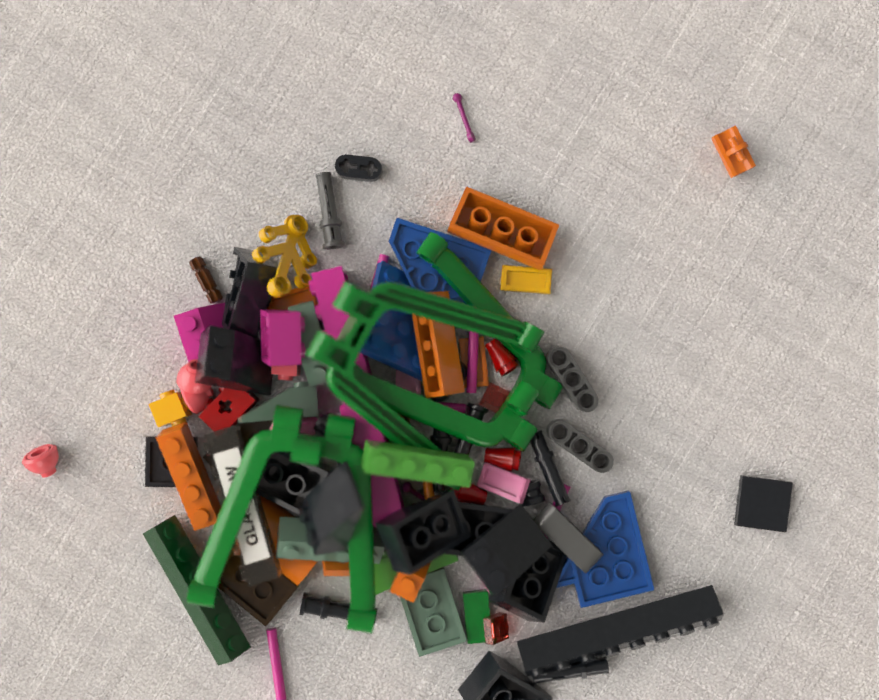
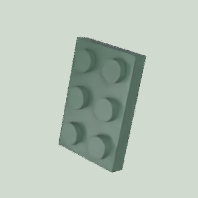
M444 567L426 574L414 603L400 597L419 657L467 642Z

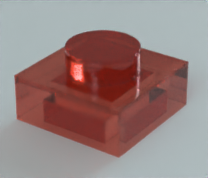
M489 382L479 405L497 413L510 392Z
M498 612L483 618L485 644L495 645L509 639L507 613Z

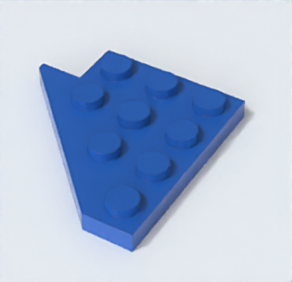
M396 218L389 243L411 287L425 292L449 291V298L451 300L466 304L441 274L432 267L433 264L422 259L416 252L430 232L436 233L447 241V248L454 252L481 282L491 250L472 242Z
M383 260L377 264L372 288L385 282H393L411 287L402 270ZM395 309L385 311L372 328L359 353L422 381L412 314Z
M630 491L604 496L582 532L604 556L587 573L583 572L567 557L556 587L574 584L581 608L654 590Z

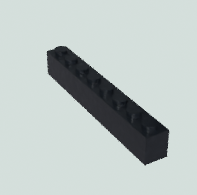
M713 585L522 639L517 641L526 676L532 675V678H539L547 675L548 670L555 668L557 671L567 670L572 667V663L581 661L582 664H588L596 661V657L606 654V657L618 655L621 653V649L630 647L631 650L640 649L646 646L645 642L655 640L656 643H661L669 640L670 635L680 633V636H685L695 632L694 628L697 627L713 628L720 624L719 621L722 620L724 613Z

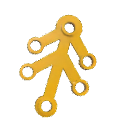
M290 215L285 219L284 225L275 227L265 226L259 231V238L264 243H270L277 236L287 235L286 242L268 247L259 246L252 252L253 259L257 263H264L270 257L281 255L276 275L269 280L267 286L269 294L273 297L281 298L291 291V283L287 278L291 263L297 274L294 277V283L298 288H306L309 286V281L312 280L305 269H310L316 265L317 258L312 253L305 238L308 231V223L301 215ZM296 243L303 254L301 257L296 250Z

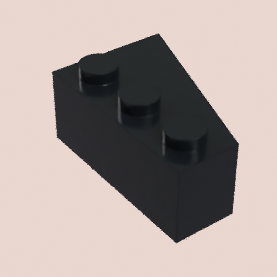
M234 247L233 254L238 256L235 271L230 270L229 278H233L234 281L231 294H226L222 326L223 328L236 330L257 338L259 330L261 331L260 310L266 309L270 305L271 295L267 290L269 280L275 277L277 267L270 259L264 263H257L252 256L254 250Z

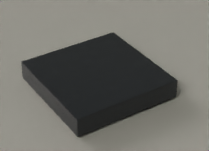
M147 436L145 445V487H176L157 442V436ZM193 437L198 448V437Z
M740 475L734 525L787 532L793 482Z

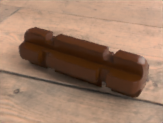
M199 256L190 260L189 264L192 270L196 271L195 276L203 291L207 292L206 297L208 301L214 304L222 300L223 296L220 290L216 289L217 285L209 269L205 268L206 264L203 258Z

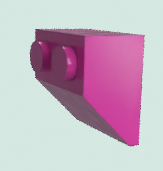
M225 302L199 307L174 315L188 363L193 359H198L201 333L210 325L223 328L222 319Z
M261 309V361L269 366L301 365V358H305V344L301 342V332L305 330L304 316H301V312L296 310Z

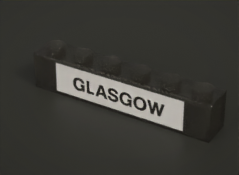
M239 425L204 435L206 440L203 441V447L206 455L211 456L213 465L210 466V471L214 481L218 480L220 490L217 491L221 505L225 501L246 448ZM258 488L233 547L235 555L240 556L242 563L239 566L240 575L243 581L247 580L248 587L279 578L282 574Z

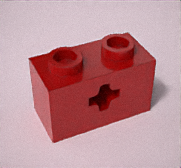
M220 387L218 391L221 393L215 399L210 398L203 412L198 417L219 437H223L238 423V417L250 411L260 400L254 393ZM231 401L230 408L232 410L225 411L226 405L224 402Z

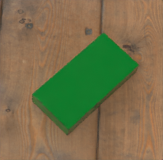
M487 589L463 592L468 644L493 642Z

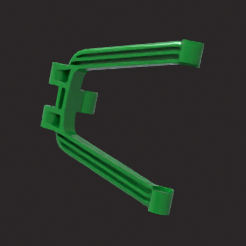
M430 232L416 254L428 263L433 264L432 267L441 274L466 304L513 318L455 253L447 248V241L438 234ZM500 340V342L517 358L521 371L513 389L501 408L488 422L480 421L374 377L363 371L356 364L353 368L355 379L398 414L476 446L492 447L504 440L523 452L537 432V428L520 416H525L534 402L546 409H551L563 389V386L558 381L544 374L546 358L539 345L532 354H529L510 342Z
M344 282L332 304L333 307L349 315L337 337L338 339L318 330L306 355L328 366L326 377L331 391L392 442L399 445L442 451L358 382L353 375V368L359 352L381 315L390 309L403 311L510 342L529 354L535 351L545 332L526 321L522 322L398 283H380L366 293ZM445 484L458 491L461 488V486Z
M276 405L272 429L257 433L250 439L245 448L196 570L195 578L190 583L187 604L215 608L214 601L217 587L220 585L221 576L270 456L278 451L292 452V462L319 466L320 458L325 457L340 463L348 461L365 506L348 542L351 603L346 630L372 634L376 616L371 474L365 473L361 467L363 449L352 443L356 418L329 413L325 437L301 433L304 409Z

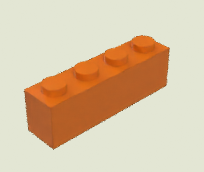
M449 291L428 292L450 299ZM412 314L425 398L465 392L454 326Z
M187 421L163 429L156 439L194 531L214 525L220 513L221 505Z

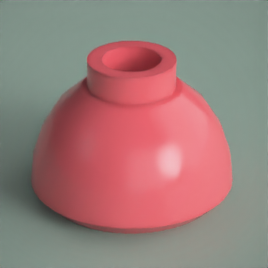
M193 359L185 364L177 375V385L187 393L199 394L211 388L210 385L195 383L198 359Z
M212 388L199 394L187 393L180 389L185 403L191 412L195 414L202 412L210 397L214 395Z
M46 444L31 450L24 456L22 464L29 471L41 474L43 478L53 475L57 471L55 466L59 458L57 446Z

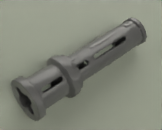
M320 172L315 174L322 214V220L319 224L320 228L323 229L324 244L322 246L325 250L342 248L345 246L340 231L342 221L340 218H337L331 172Z

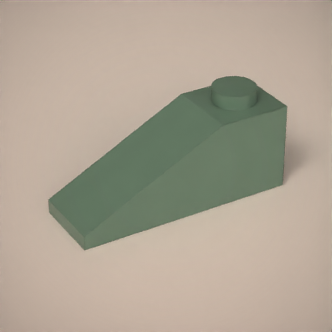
M309 301L289 306L288 310L301 312V316H304L305 330L301 332V342L305 344V358H301L309 387L326 383L328 366L306 355L318 330L322 331L316 315L314 302Z
M308 382L293 383V388L285 389L238 417V423L273 420L276 405L304 409L303 418L319 416L317 387H309Z

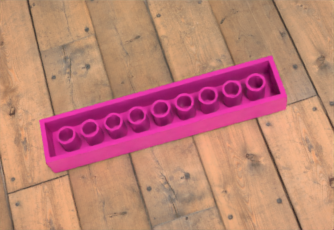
M342 266L311 273L312 280L309 281L312 296L315 295L319 305L315 306L318 321L321 320L323 322L325 330L322 331L338 339L337 337L349 317L348 314L332 306L344 282L349 283L347 272ZM359 353L355 364L366 373L372 375L368 357ZM343 402V405L339 406L342 416L356 418L353 444L364 450L365 440L389 443L388 438L347 404ZM371 474L373 527H376V522L397 510L405 508L397 477Z

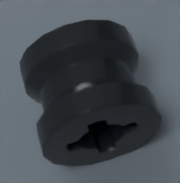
M540 480L530 481L523 504H521L522 506H530L546 500L544 494L540 491Z

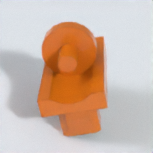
M736 125L711 138L731 178L756 166L747 149L748 144L743 141Z

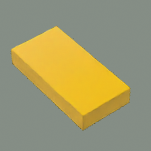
M502 265L500 291L550 294L552 269L542 268L540 271L532 267Z

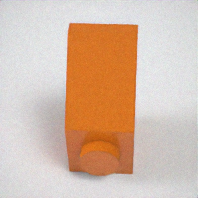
M431 562L411 575L397 572L391 583L390 592L414 603Z

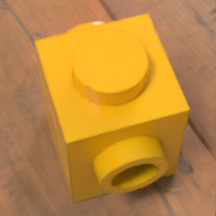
M174 389L160 394L161 399L148 404L157 427L169 424L175 426L186 422V417L193 415L185 403L181 392L175 393Z

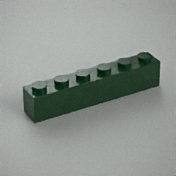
M176 515L144 532L143 536L218 666L232 662L250 649L249 642L218 588L214 601L215 608L187 604L188 589L192 579L195 578L201 559Z

